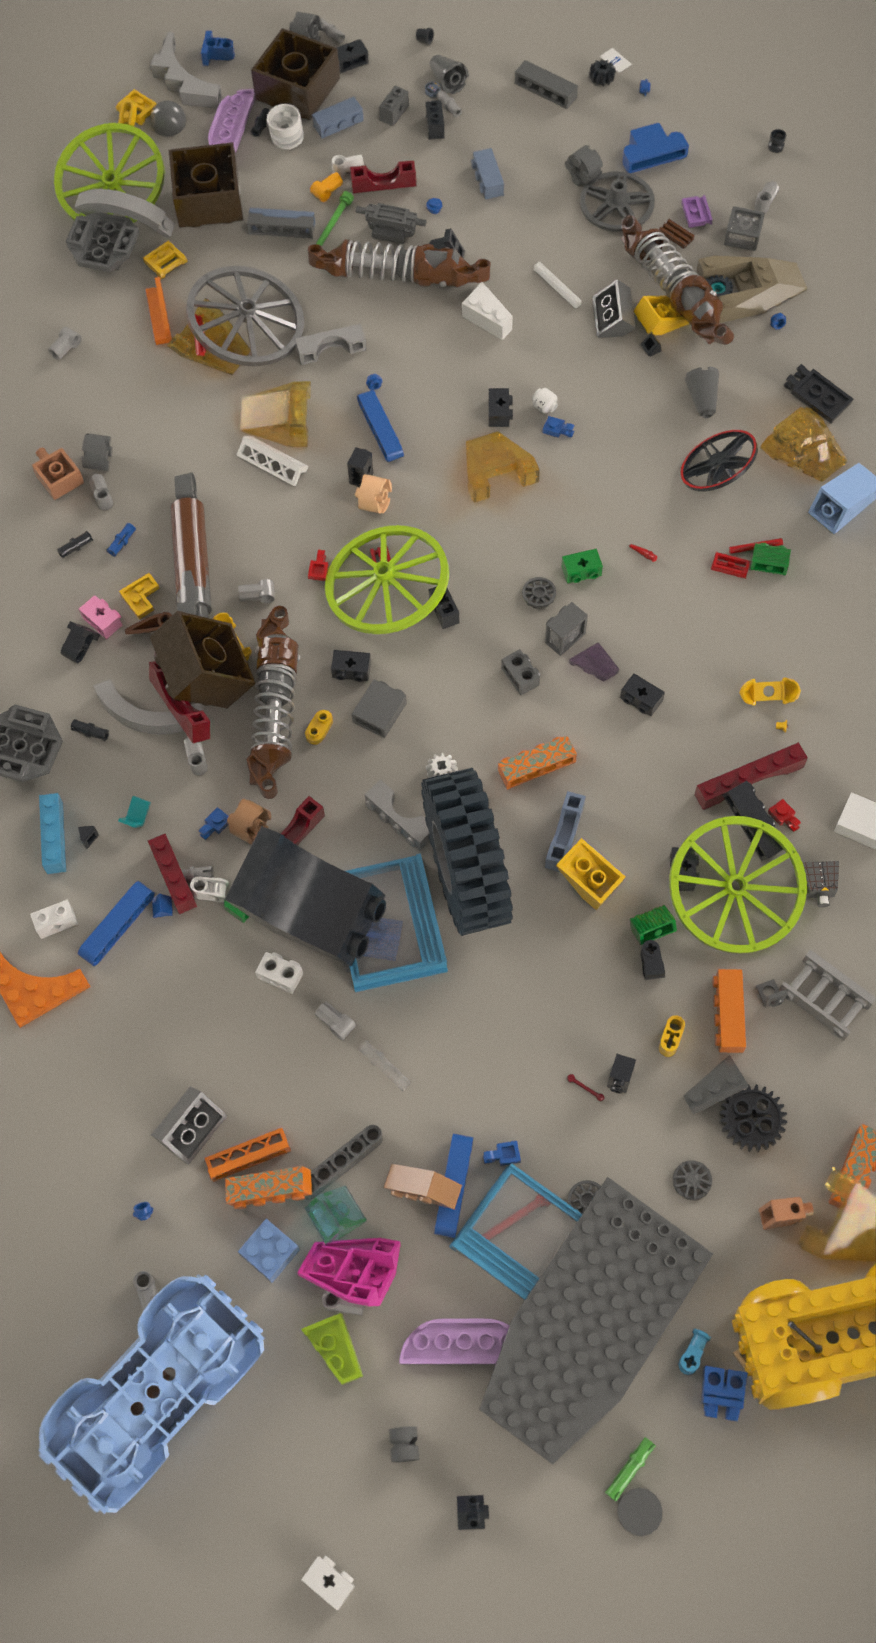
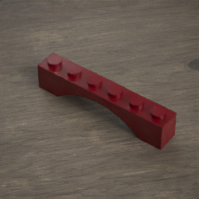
M155 661L149 662L150 682L190 741L197 743L209 740L210 720L204 711L196 710L188 701L173 699L166 690L167 681L162 668Z
M798 742L698 784L694 795L701 808L705 810L724 801L725 799L722 794L745 781L754 784L770 777L788 775L804 768L808 757Z

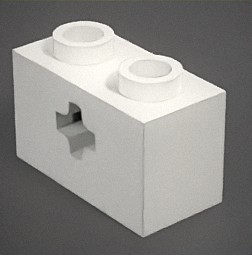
M68 899L30 914L35 930L41 939L78 925L75 913Z
M326 1555L323 1559L318 1556L301 1580L332 1607L339 1610L355 1588V1585L352 1584L354 1579L344 1570L340 1574L334 1569L336 1564ZM334 1575L333 1581L336 1584L334 1587L331 1585L326 1587L327 1581L324 1579L325 1576L331 1577Z

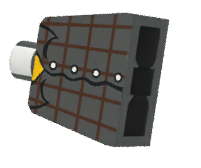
M839 861L802 862L807 880L806 897L817 898L818 907H828L830 905L829 897H835L838 891Z

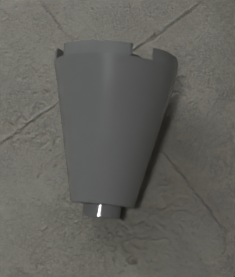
M435 55L430 60V68L446 93L456 94L465 87V81L469 77V72L463 63L442 55Z
M702 367L689 371L685 377V382L698 414L703 416V418H710L716 413L719 370L715 367H707L708 370H702Z

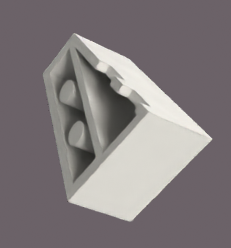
M481 282L463 301L462 317L503 340L512 330L513 316Z

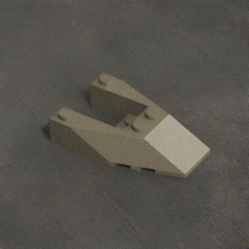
M710 256L698 260L696 273L699 276L704 277L706 280L710 276L715 278V275H718L720 278L723 275V279L726 277L733 279L738 292L718 296L723 303V311L720 315L719 323L764 314L773 306L777 307L784 300L792 299L807 290L796 262L736 256Z

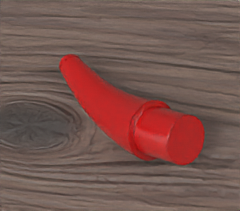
M633 544L629 545L630 548L640 553L646 559L653 562L657 560V555L652 551Z

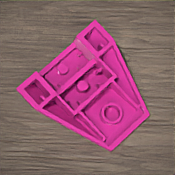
M385 1238L314 1242L298 1270V1276L349 1303L364 1306H380L396 1275L401 1244L400 1241Z

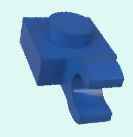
M548 416L543 427V433L558 438L560 434L572 437L574 425L571 423L565 424V420Z
M217 807L204 820L206 825L199 829L200 836L207 840L214 831L220 834L229 825L227 823L229 816Z
M517 1141L496 1144L497 1150L483 1152L484 1164L493 1163L498 1160L500 1166L521 1162Z

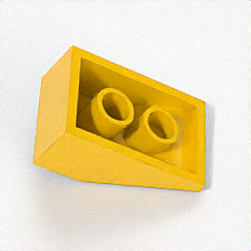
M643 296L633 311L648 334L653 332L654 335H663L689 324L672 307L671 300L667 296Z
M582 838L556 864L558 870L577 893L595 910L607 900L626 877Z

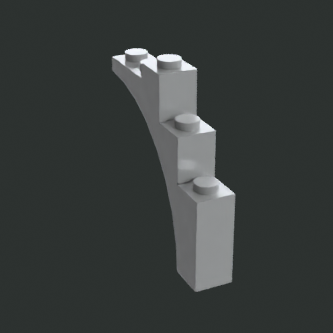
M167 32L166 38L163 39L162 50H160L159 54H154L153 60L150 61V70H152L153 77L164 78L168 91L179 92L183 105L218 108L222 99L220 85L200 80L182 68L175 58L176 42L174 32Z

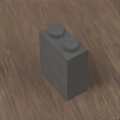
M373 679L352 712L353 723L385 738L407 704L406 694L400 689L389 687L383 681Z

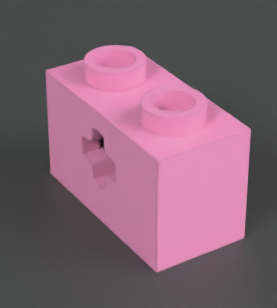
M95 595L79 608L82 618L105 639H108L122 627L120 614L115 609L111 610L104 599L100 600Z

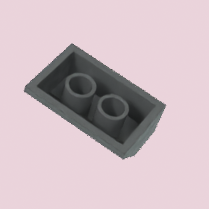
M617 279L592 296L598 338L623 337L635 329L630 287Z
M190 1086L151 1135L165 1148L189 1165L228 1115L205 1094Z

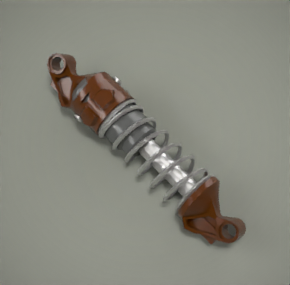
M284 606L274 607L266 619H261V628L256 633L258 643L255 649V653H257L256 675L259 678V682L255 684V687L260 693L254 697V700L262 706H258L253 710L255 715L261 717V719L255 720L252 725L260 730V732H256L251 736L257 743L251 747L250 755L246 760L250 772V785H257L260 793L266 799L276 797L278 788L272 775L280 767L290 762L292 755V744L289 739L293 734L290 727L294 721L291 715L295 707L292 702L295 698L293 687L296 685L297 662L300 660V655L298 654L299 646L297 642L283 631L289 625L288 612ZM287 703L291 705L289 712L281 707ZM266 708V715L257 713V710ZM289 716V724L287 725L282 722L281 718ZM265 721V728L256 726V723ZM288 729L289 736L286 738L280 734V731ZM265 735L264 741L256 739L255 736ZM287 741L288 746H286V745H284V744H282V743ZM266 786H273L271 789H264Z

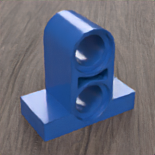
M206 30L201 50L203 65L209 66L210 60L230 61L234 59L233 41L229 38L213 37L212 31Z

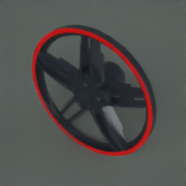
M728 430L705 439L685 458L681 467L682 481L689 489L700 492L716 490L734 482L751 467L757 457L758 444L754 436L744 430ZM736 437L721 452L712 444L724 438ZM749 440L752 444L751 457L735 456L743 448L742 445ZM708 445H710L713 448V450L715 451L714 454L711 455V453L707 449ZM704 449L709 459L689 467L694 457ZM740 467H743V468H742L739 472H737V473H736L735 470H734V469H739ZM709 473L706 486H697L688 480L690 477H698Z

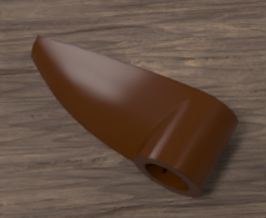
M162 612L141 620L124 629L125 635L155 632L172 614Z

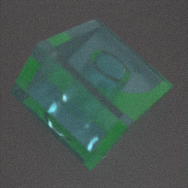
M346 1185L317 1195L304 1208L325 1244L342 1238L367 1221Z

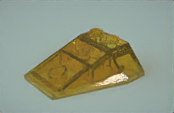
M198 307L195 311V314L202 316L203 324L224 316L221 309ZM228 320L204 331V334L217 346L222 347L233 325ZM188 324L167 345V347L181 357L233 375L240 366L215 356L207 349L205 356H198L196 354L195 338ZM237 332L227 351L248 356L251 352L250 347Z
M294 381L242 398L241 432L289 447H308L309 430L306 422L307 403L311 397V381Z

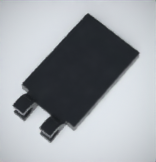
M803 364L797 367V372L794 376L790 374L786 378L787 382L784 384L785 388L792 390V395L831 424L854 400L814 368L809 371Z

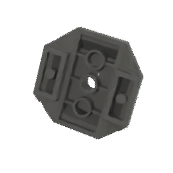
M96 212L75 218L66 239V245L79 267L111 272L112 270H119L122 264L130 258L140 232L139 228L128 217Z
M14 704L8 708L9 710L0 714V776L25 782L50 773L63 740L49 713Z

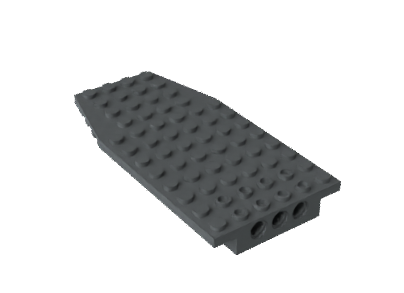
M607 1177L512 1318L479 1410L549 1463L554 1464L621 1401L713 1253Z

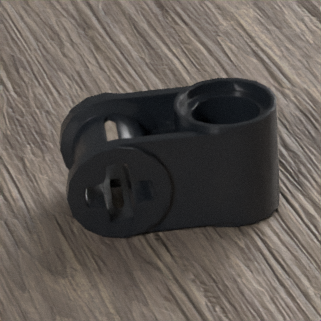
M648 940L643 944L640 952L644 980L665 978V967L660 946L656 941ZM650 948L653 954H650V952L647 951V949Z

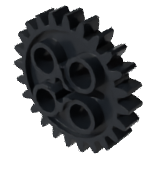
M748 1084V1088L732 1095V1097L726 1098L725 1101L727 1103H722L721 1107L724 1110L720 1111L719 1115L724 1118L720 1119L719 1124L726 1125L722 1129V1132H729L726 1139L733 1137L732 1145L738 1142L741 1143V1150L745 1145L748 1146L749 1152H751L753 1147L759 1152L761 1146L768 1150L769 1144L775 1146V1139L780 1141L782 1138L779 1133L786 1131L782 1126L786 1125L788 1121L782 1118L786 1117L787 1112H781L785 1105H778L777 1102L780 1097L773 1099L772 1095L774 1092L771 1091L767 1094L765 1086L760 1091L757 1084L754 1089H751ZM757 1103H763L766 1106V1110H759ZM737 1105H742V1106H744L745 1109H746V1112H745V1113H740V1112H738V1110L736 1109V1106H737ZM751 1114L754 1118H757L755 1122L753 1121V1118H749ZM735 1118L743 1119V1120H741V1121H735ZM760 1124H768L770 1131L762 1130ZM740 1126H747L750 1132L743 1133L740 1130Z

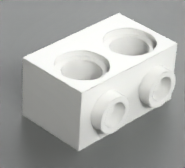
M265 952L255 972L257 979L291 994L294 993L303 975L302 967H300L299 963L293 960L286 961L275 952H272V954ZM269 965H276L274 970H267ZM288 972L294 973L291 978L284 977Z

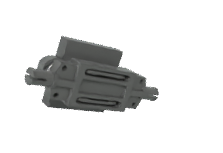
M381 203L377 205L369 204L366 208L356 207V213L365 214V220L368 222L369 228L372 229V238L403 244L406 237L414 236L416 225L426 227L427 220L418 218L417 213L410 212V209Z

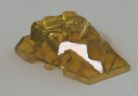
M800 407L776 425L772 434L765 439L760 447L772 459L776 461L781 459L787 462V466L791 468L796 466L803 470L802 473L821 482L830 477L848 461L823 418L808 407L805 409Z

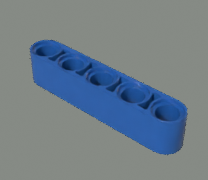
M370 390L357 395L358 404L385 460L390 462L404 457L402 446L375 391Z
M140 881L135 882L81 945L78 955L92 966H96L152 901L155 892Z
M453 1134L445 1177L461 1184L462 1188L455 1209L439 1206L434 1231L436 1235L456 1237L474 1137Z

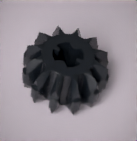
M602 59L600 61L595 60L591 64L589 71L592 83H596L597 86L602 85L603 87L605 84L610 85V82L614 81L616 73L613 62H608V59L606 61Z

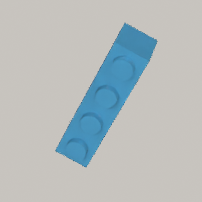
M58 793L39 795L42 866L47 874L66 872L63 801Z

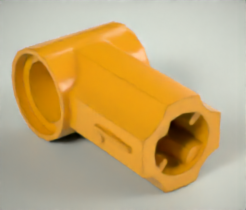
M337 172L332 173L321 182L319 180L315 181L310 187V193L321 202H326L330 198L331 193L343 185V180Z

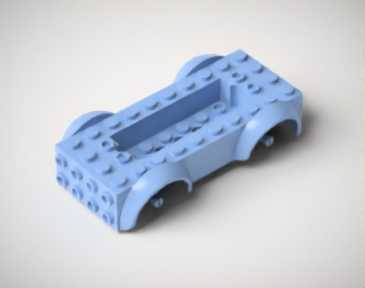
M199 1274L196 1277H179L158 1292L139 1318L137 1324L139 1338L99 1380L85 1378L68 1388L52 1405L41 1423L39 1429L40 1458L48 1465L52 1463L56 1468L55 1472L61 1479L65 1481L68 1478L72 1482V1489L80 1497L84 1494L88 1498V1505L97 1513L99 1510L103 1514L106 1512L116 1513L124 1507L169 1456L167 1443L204 1403L210 1405L217 1404L250 1370L264 1351L263 1340L265 1338L261 1335L263 1330L252 1320L248 1322L245 1319L248 1315L239 1306L236 1305L233 1308L229 1304L232 1299L222 1290L217 1292L214 1289L216 1284L206 1274L203 1277ZM168 1367L173 1368L176 1372L174 1379L170 1381L165 1380L162 1376L164 1369ZM152 1385H156L160 1389L159 1395L155 1398H150L147 1395V1389ZM134 1402H140L144 1406V1410L140 1415H133L130 1411V1407Z

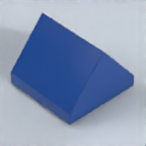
M158 894L152 898L153 918L173 916L171 896Z

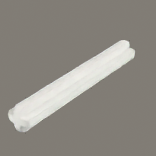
M541 262L534 265V270L574 308L581 306V299Z

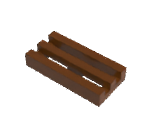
M670 219L667 220V223L663 224V227L659 228L666 238L683 249L695 237V235Z

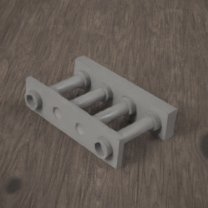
M809 950L802 961L805 963L804 969L791 985L784 982L779 991L786 990L788 994L785 999L795 1002L831 1029L833 1035L845 1040L851 1032L846 1027L861 1008L869 1010L876 997L815 952ZM815 971L821 975L822 979L806 998L797 989L808 975ZM828 983H832L838 988V992L822 1010L813 1002ZM844 996H849L854 1000L855 1004L839 1023L830 1014Z

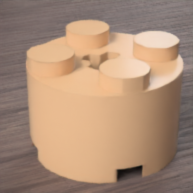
M364 474L361 486L355 492V497L358 498V508L379 514L384 513L391 499L388 498V492H392L391 481L386 478Z

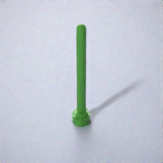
M343 191L341 194L340 204L316 244L323 246L345 207L353 202L354 197L350 192Z

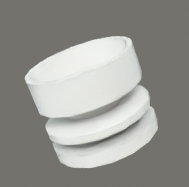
M280 104L269 111L267 123L273 144L283 150H290L300 145L304 139V131L298 109L293 105Z

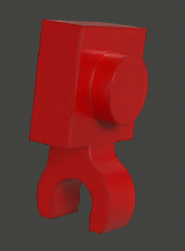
M318 550L316 561H310L308 579L326 580L329 563L325 562V550Z
M781 799L768 809V814L780 826L785 823L793 832L800 828L798 826L801 824L800 820L794 817L796 812L784 799Z

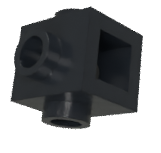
M484 1495L457 1496L458 1530L485 1529V1519H489V1505H484Z

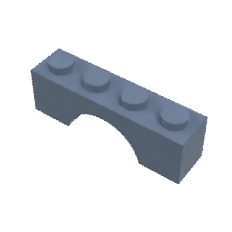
M567 791L558 826L548 850L545 868L560 872L556 864L572 848L585 806L586 796Z

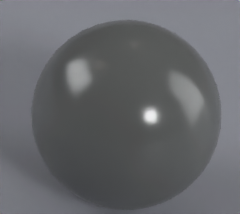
M161 101L155 105L151 112V125L154 131L160 135L173 136L185 128L186 116L184 110L173 101Z

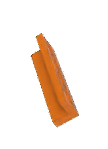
M156 277V287L145 290L155 343L159 345L172 342L160 277Z
M279 1128L205 1157L210 1178L215 1182L291 1152L283 1128ZM280 1134L282 1141L270 1145L272 1137ZM254 1144L264 1145V1148L252 1153L250 1152ZM236 1151L245 1153L242 1157L230 1160L232 1154ZM219 1158L225 1161L222 1165L212 1167L211 1161Z

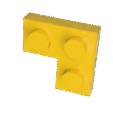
M148 573L121 589L119 593L140 620L154 611L153 606L146 597L159 590L160 587L151 574Z

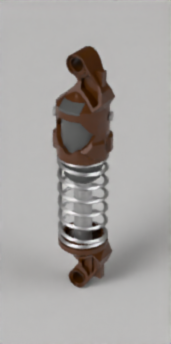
M632 215L626 216L622 221L623 237L621 238L625 244L626 252L632 258H635L638 263L642 264L643 269L648 271L649 276L654 277L655 283L660 284L662 291H666V296L670 298L672 307L680 316L687 320L689 326L692 327V331L698 337L705 339L709 345L712 342L723 345L730 344L734 339V333L727 325L719 324L723 303L717 297V293L712 290L711 285L704 277L694 272L693 268L688 265L687 261L670 244L669 239L665 237L661 230L654 228L641 231L642 225ZM664 246H668V250L666 252L662 251ZM669 253H673L672 259L668 258ZM675 260H679L678 266L673 264ZM652 261L649 268L646 267L645 263ZM658 267L655 275L652 274L651 270H654ZM664 274L663 278L661 279V282L658 281L657 277Z
M345 239L330 252H326L319 244H312L308 247L309 265L326 270L335 277L350 278L353 266H359V278L363 275V267H370V279L373 278L374 268H381V280L384 279V269H392V281L395 280L396 270L397 275L402 277L403 282L407 278L412 283L422 287H428L430 284L435 283L442 287L454 286L458 288L467 283H481L490 279L491 263L489 260L479 259L476 263L470 265L460 256L456 249H436L431 244L415 247L410 245L407 250H404V247L400 244L395 254L391 243L383 251V246L380 242L375 245L373 250L371 243L367 241L362 250L358 240L353 243L352 240ZM357 244L359 247V253L354 252ZM367 245H369L370 253H365ZM378 246L380 247L381 254H376ZM389 247L391 249V255H387Z

